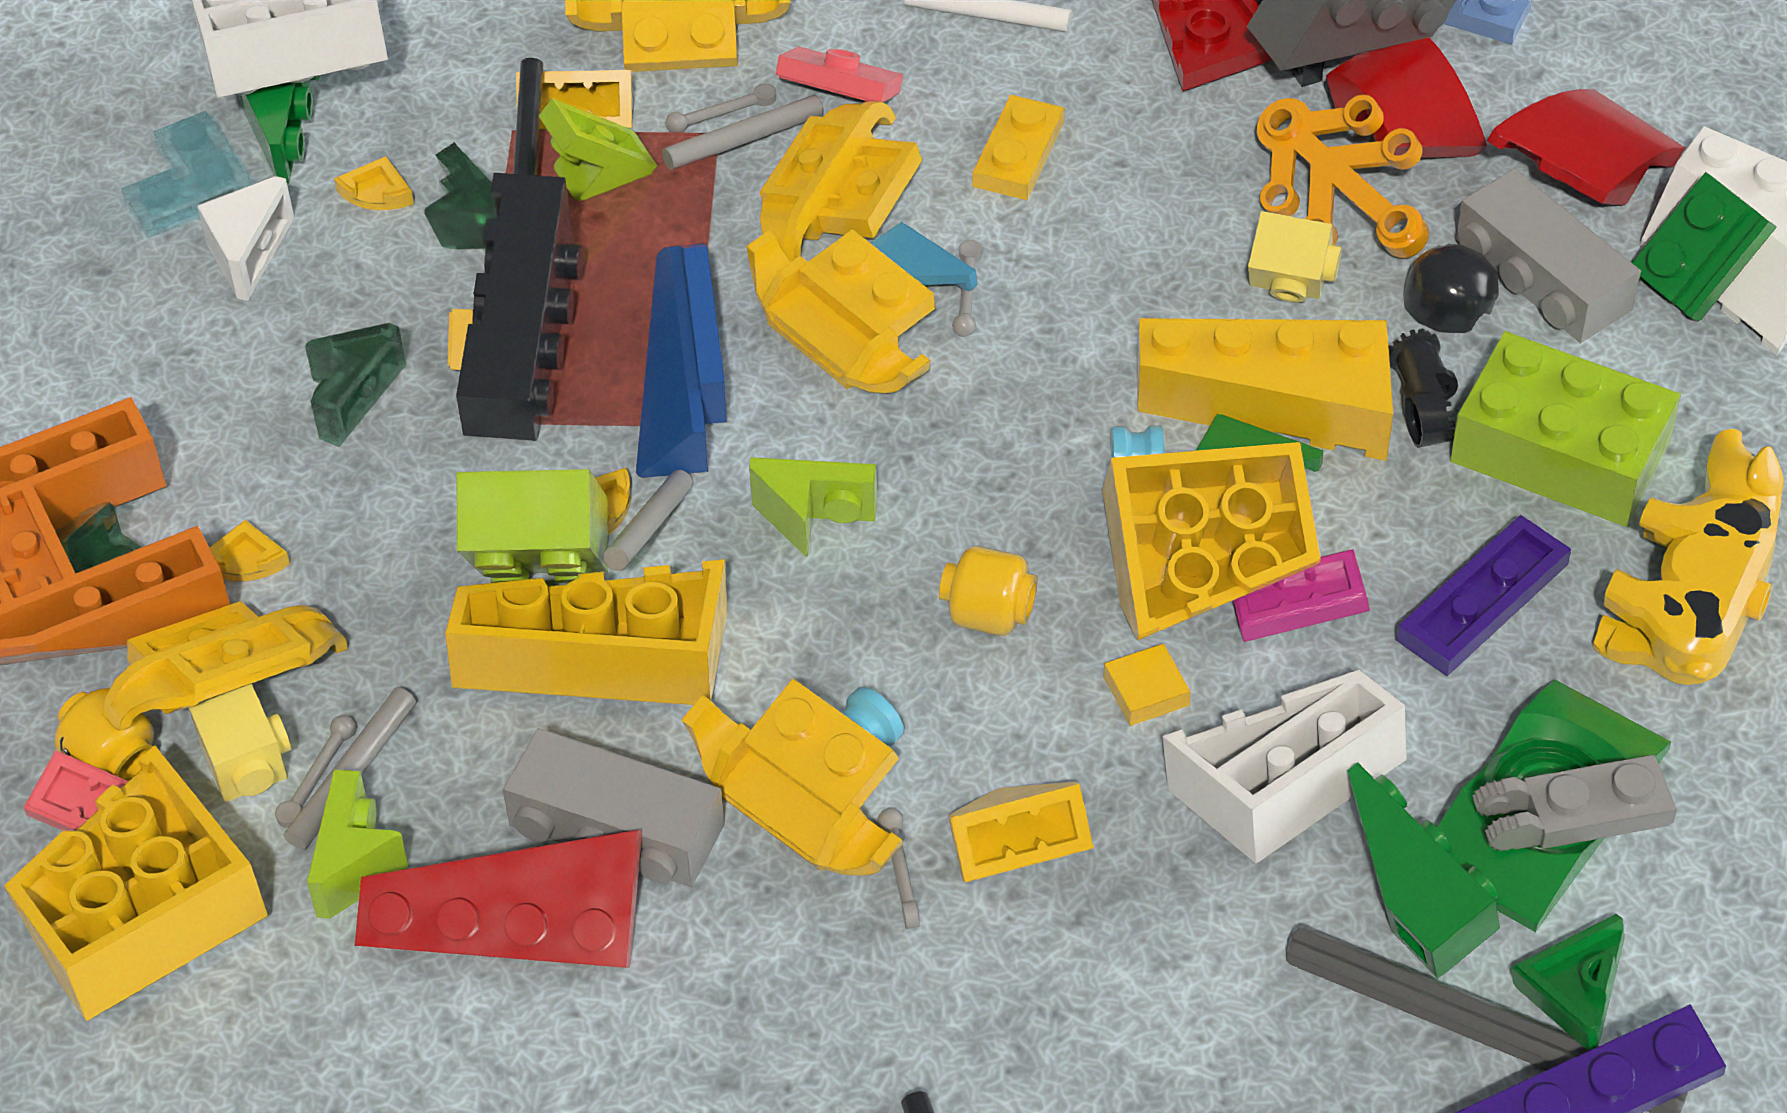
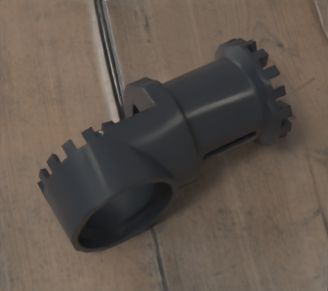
M1424 328L1419 329L1418 333L1414 329L1410 330V336L1407 337L1402 333L1400 335L1401 341L1394 340L1392 342L1394 346L1388 345L1390 367L1399 371L1405 384L1403 389L1404 417L1409 435L1414 446L1417 448L1450 442L1454 439L1455 429L1449 430V427H1454L1455 421H1449L1448 417L1454 416L1453 411L1447 412L1446 407L1452 406L1451 402L1447 400L1453 397L1458 389V380L1455 373L1444 367L1439 356L1441 349L1440 341L1435 333L1431 335Z

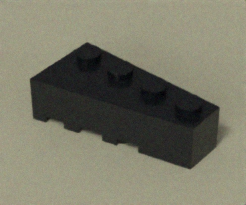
M493 173L490 192L492 197H494L497 219L486 218L482 238L483 244L486 245L484 258L485 273L476 274L473 292L475 324H468L456 398L463 436L536 441L541 416L550 417L552 412L554 385L553 381L550 380L552 370H560L562 367L564 338L563 334H560L562 324L570 325L572 321L574 293L573 289H570L572 280L581 279L584 252L582 244H574L565 177Z

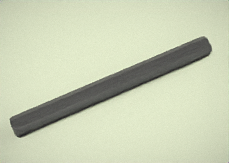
M1298 927L1288 944L1286 961L1294 967L1545 1070H1549L1588 1052L1568 1033L1310 928ZM1688 1092L1647 1110V1112L1681 1113Z

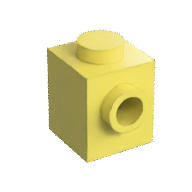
M1261 211L1248 265L1250 286L1269 289L1272 296L1287 302H1304L1306 297L1320 299L1324 281H1336L1341 259L1342 247L1333 245L1332 224Z
M252 683L198 703L196 706L189 707L200 746L224 802L240 796L258 795L266 791L272 784L287 779L281 754L292 749L286 730L278 713L266 717Z

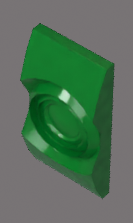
M1555 679L1519 713L1497 752L1484 769L1463 786L1437 828L1444 834L1452 846L1453 852L1450 855L1465 870L1471 866L1478 868L1493 884L1499 894V898L1496 900L1497 911L1536 933L1604 838L1545 849L1537 845L1515 850L1511 848L1508 851L1494 850L1493 847H1490L1485 830L1488 829L1487 826L1491 825L1492 821H1497L1499 818H1504L1507 815L1511 817L1514 814L1528 811L1503 815L1499 813L1495 816L1489 815L1487 817L1485 814L1481 815L1480 812H1477L1472 795H1475V791L1480 789V786L1486 785V783H1492L1494 780L1499 782L1501 779L1511 777L1524 781V778L1650 755H1655L1659 764L1670 750L1671 741Z

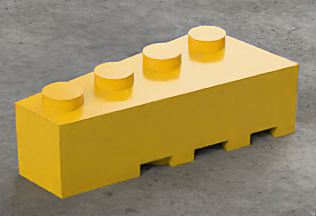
M1139 318L1137 410L1142 413L1208 426L1211 425L1217 414H1221L1273 433L1310 439V446L1335 451L1337 444L1366 450L1365 457L1387 461L1393 421L1387 321Z
M725 559L702 561V571L671 574L670 565L643 567L644 577L606 581L604 580V572L578 574V579L569 582L567 585L547 586L543 578L457 586L445 631L452 688L694 705L701 695L712 700L727 617Z

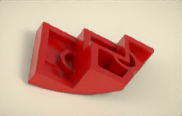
M1430 37L1358 53L1326 75L1335 109L1345 108L1348 101L1358 95L1371 96L1377 102L1384 118L1381 127L1373 133L1376 142L1383 141L1391 131L1404 128L1412 131L1422 146L1421 157H1471L1478 155L1487 147L1479 119L1464 86L1445 55ZM1365 109L1359 112L1355 121L1361 122L1366 120L1370 116L1372 109ZM1402 143L1397 146L1394 155L1405 154L1409 150L1411 143Z
M1595 89L1564 91L1539 100L1497 125L1487 139V142L1501 150L1503 148L1517 149L1534 160L1535 164L1539 167L1538 170L1570 185L1577 191L1602 204L1624 206L1629 202L1650 165L1673 167L1685 149L1683 145Z

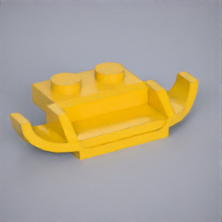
M565 0V15L572 24L583 29L601 32L622 30L625 70H631V72L738 66L736 24L763 23L778 18L788 11L791 2L790 0Z
M869 101L862 104H843L830 110L823 117L809 116L759 193L762 198L760 213L762 234L769 230L776 235L782 251L790 261L801 256L802 239L818 240L822 233L845 235L853 229L862 237L874 238L921 164L922 157L916 142L873 138L871 129L875 124L892 125L896 119L891 107L880 101Z
M769 230L746 246L757 300L767 318V324L848 390L854 386L874 393L896 392L929 370L930 359L923 354L915 359L907 356L899 349L898 336L935 309L934 293L855 230H850L810 261L805 260L802 256H798L793 261H790L782 251L776 235Z
M242 601L128 639L127 658L130 665L114 680L106 694L102 715L118 731L130 728L133 719L140 713L161 709L167 715L196 706L200 701L290 669L308 666L325 654L329 648L336 654L348 650L347 641L334 627L332 622L317 608L307 605L291 606L258 617Z
M792 678L751 730L742 723L739 725L735 723L704 695L700 696L681 721L687 728L700 755L703 770L712 785L721 788L722 799L818 870H827L842 875L862 876L875 874L882 870L890 858L903 845L901 838L892 832L888 833L867 819L862 810L859 809L899 760L898 756L892 748Z

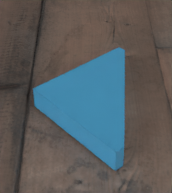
M900 222L871 242L873 246L923 285L955 284L968 292L978 285L976 269L903 222Z

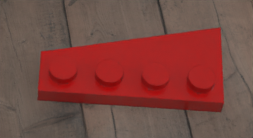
M1152 0L1183 91L1272 60L1247 28L1248 23L1259 7L1255 0Z
M642 830L361 877L354 946L630 968Z

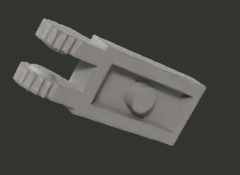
M1655 755L1524 778V781L1515 777L1501 779L1499 782L1494 780L1492 783L1480 786V789L1475 791V795H1472L1477 812H1480L1481 815L1485 814L1487 817L1489 815L1495 816L1499 813L1503 815L1528 811L1514 814L1511 817L1507 815L1504 818H1499L1497 821H1492V824L1487 826L1488 829L1485 832L1489 845L1494 850L1498 849L1499 851H1508L1511 848L1515 850L1537 845L1545 849L1670 826L1671 823H1674L1677 812Z

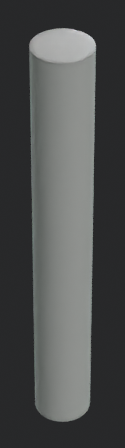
M811 95L662 149L663 161L669 170H674L804 123L809 116L821 117L823 115L821 101L816 95Z
M683 470L673 471L606 549L603 559L610 569L615 571L623 570L692 488V478L687 472Z
M394 688L333 770L360 771L362 775L416 704L413 695L403 688ZM333 770L285 831L284 838L289 844L305 850L318 834Z

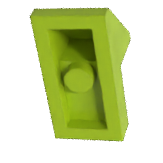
M553 98L538 115L552 136L550 144L560 154L554 164V170L559 177H565L567 189L577 201L589 199L651 175L657 167V164L638 136L630 128Z
M750 457L749 473L752 505L804 556H808L813 518L830 519L837 523H851L854 521L875 522L877 511L876 464Z
M333 770L307 879L316 918L330 919L359 900L361 877L405 870L409 865L402 834L395 830L375 829L376 802L374 799L366 797L360 771Z

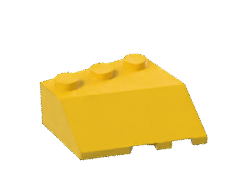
M1300 442L1113 457L1110 460L1102 492L1119 601L1137 641L1316 566L1321 560Z
M155 745L138 760L141 770L121 789L112 784L95 800L98 810L76 831H62L4 885L11 902L55 979L86 1021L268 916L250 862Z

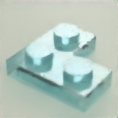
M203 111L153 131L156 146L170 169L123 187L121 190L125 204L146 238L149 239L200 218L198 205L251 186L252 182L208 113Z

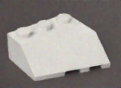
M1704 126L1677 161L1642 237L1640 246L1644 248L1705 172L1715 177L1767 220L1776 225L1777 228L1718 301L1722 303L1721 311L1737 324L1742 320L1763 336L1761 343L1777 356L1787 342V161Z

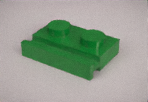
M1705 172L1632 264L1641 270L1640 277L1668 300L1676 304L1690 318L1699 322L1770 237L1777 226L1715 177Z

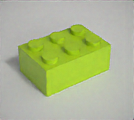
M1504 331L1457 416L1450 462L1627 527L1670 443L1681 393Z
M589 469L456 472L457 552L484 577H491V583L529 579V574L548 573V575L554 576L555 583L568 584L578 579V574L608 572V566L603 559L604 552L608 548V497Z

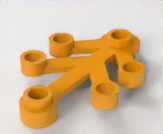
M1368 95L1353 97L1348 101L1345 108L1310 111L1306 104L1298 99L1284 98L1277 100L1265 108L1257 123V135L1260 142L1267 150L1272 152L1271 180L1263 187L1260 194V202L1269 213L1293 216L1300 205V197L1293 186L1296 156L1299 154L1311 165L1308 216L1304 219L1332 224L1333 245H1335L1338 240V232L1333 225L1334 190L1336 187L1377 224L1376 232L1378 239L1391 255L1398 258L1412 257L1425 247L1429 238V228L1423 217L1412 206H1394L1353 169L1390 165L1401 170L1409 169L1419 162L1422 156V146L1414 133L1404 128L1391 131L1383 141L1327 147L1316 137V135L1353 130L1354 133L1361 136L1375 133L1381 127L1384 116L1377 102ZM1365 109H1372L1370 116L1366 120L1361 122L1355 121L1359 112ZM1292 119L1287 128L1277 130L1284 121ZM1402 143H1411L1409 150L1405 154L1394 155L1397 146ZM1288 193V197L1283 204L1272 206L1273 200L1277 195ZM1408 220L1406 227L1398 233L1390 232L1398 222Z

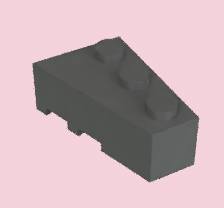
M1263 0L1248 23L1247 28L1278 68L1283 71L1433 37L1437 29L1446 21L1448 13L1456 0Z

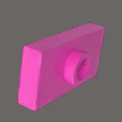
M1354 549L1323 556L1316 566L1233 600L1244 642L1370 611Z

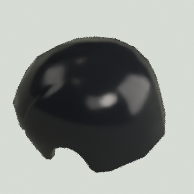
M1438 245L1421 254L1412 265L1403 291L1404 308L1419 324L1437 332H1469L1484 313L1489 315L1493 310L1495 301L1499 296L1498 272L1480 252L1464 245Z

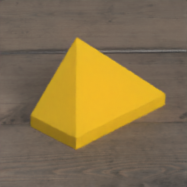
M631 70L543 71L541 112L553 98L627 128L633 127ZM516 72L517 107L520 72ZM540 119L539 129H547Z
M1078 782L994 789L948 815L959 868L964 882L1094 848L1082 792Z

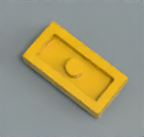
M1010 94L972 172V187L1028 200L1064 124L1065 107Z

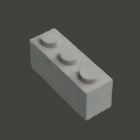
M1515 168L1462 200L1456 240L1460 245L1482 253L1497 270L1506 287L1516 294H1522L1540 309L1552 326L1564 329L1581 344L1633 310L1641 270Z
M537 728L503 788L509 826L514 827L521 835L533 841L545 842L550 839L563 843L642 830L639 873L657 883L664 884L673 881L692 888L725 825L721 788Z

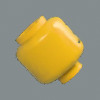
M972 546L963 552L958 564L946 563L940 581L939 599L949 601V614L955 625L997 636H1006L1016 628L1017 624L1026 625L1028 623L1035 602L1038 577L1029 573L1026 560L1019 554L983 546Z
M101 688L89 694L87 692H79L73 695L59 710L57 716L59 724L55 731L54 739L55 748L61 753L129 781L141 770L138 760L153 747L154 727L143 713H140L133 719L130 728L118 731L102 715L105 696L110 688Z

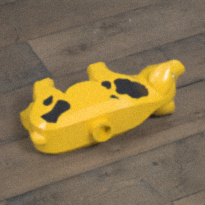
M1726 429L1715 436L1706 465L1704 494L1696 497L1691 502L1683 504L1665 502L1653 497L1649 498L1643 510L1639 526L1645 528L1644 538L1667 549L1661 565V580L1653 581L1635 578L1618 568L1614 571L1605 592L1604 606L1625 622L1615 620L1603 614L1592 647L1600 655L1620 664L1647 666L1674 683L1684 685L1701 684L1717 677L1724 670L1734 652L1748 618L1760 621L1763 617L1772 591V583L1765 582L1773 561L1784 478L1773 449L1770 446H1765L1756 455L1752 454L1743 445L1742 432L1737 429Z

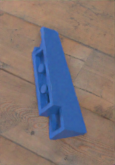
M705 244L664 247L656 256L636 474L641 478L668 476L675 470H683L688 474L708 472L705 424L727 422L725 381L708 249Z

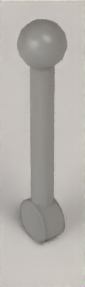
M764 83L756 86L754 93L687 114L672 112L666 118V128L673 134H681L688 125L755 104L770 106L776 101V88L773 85Z
M975 240L962 242L959 245V258L975 269V263L979 262L982 258V245ZM961 288L959 315L954 318L952 323L953 330L958 336H969L974 333L976 328V322L971 316L973 289L968 292Z
M340 715L332 720L330 725L331 736L291 800L284 801L276 807L275 817L281 827L288 829L301 812L302 806L342 741L350 739L355 734L356 723L351 717Z
M894 808L882 810L877 818L878 827L888 833L892 832L901 838L899 832L903 826L901 813ZM901 846L891 858L902 904L905 928L910 929L920 927V920L903 846Z

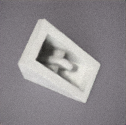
M274 176L197 206L206 244L238 299L249 300L294 219L285 178Z

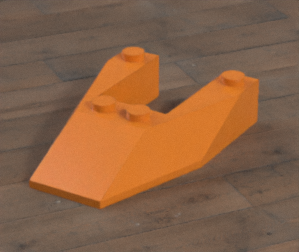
M132 397L0 447V665L127 648L128 639L230 605L221 569L198 525L79 573H75L55 532L57 529L167 487L154 440Z

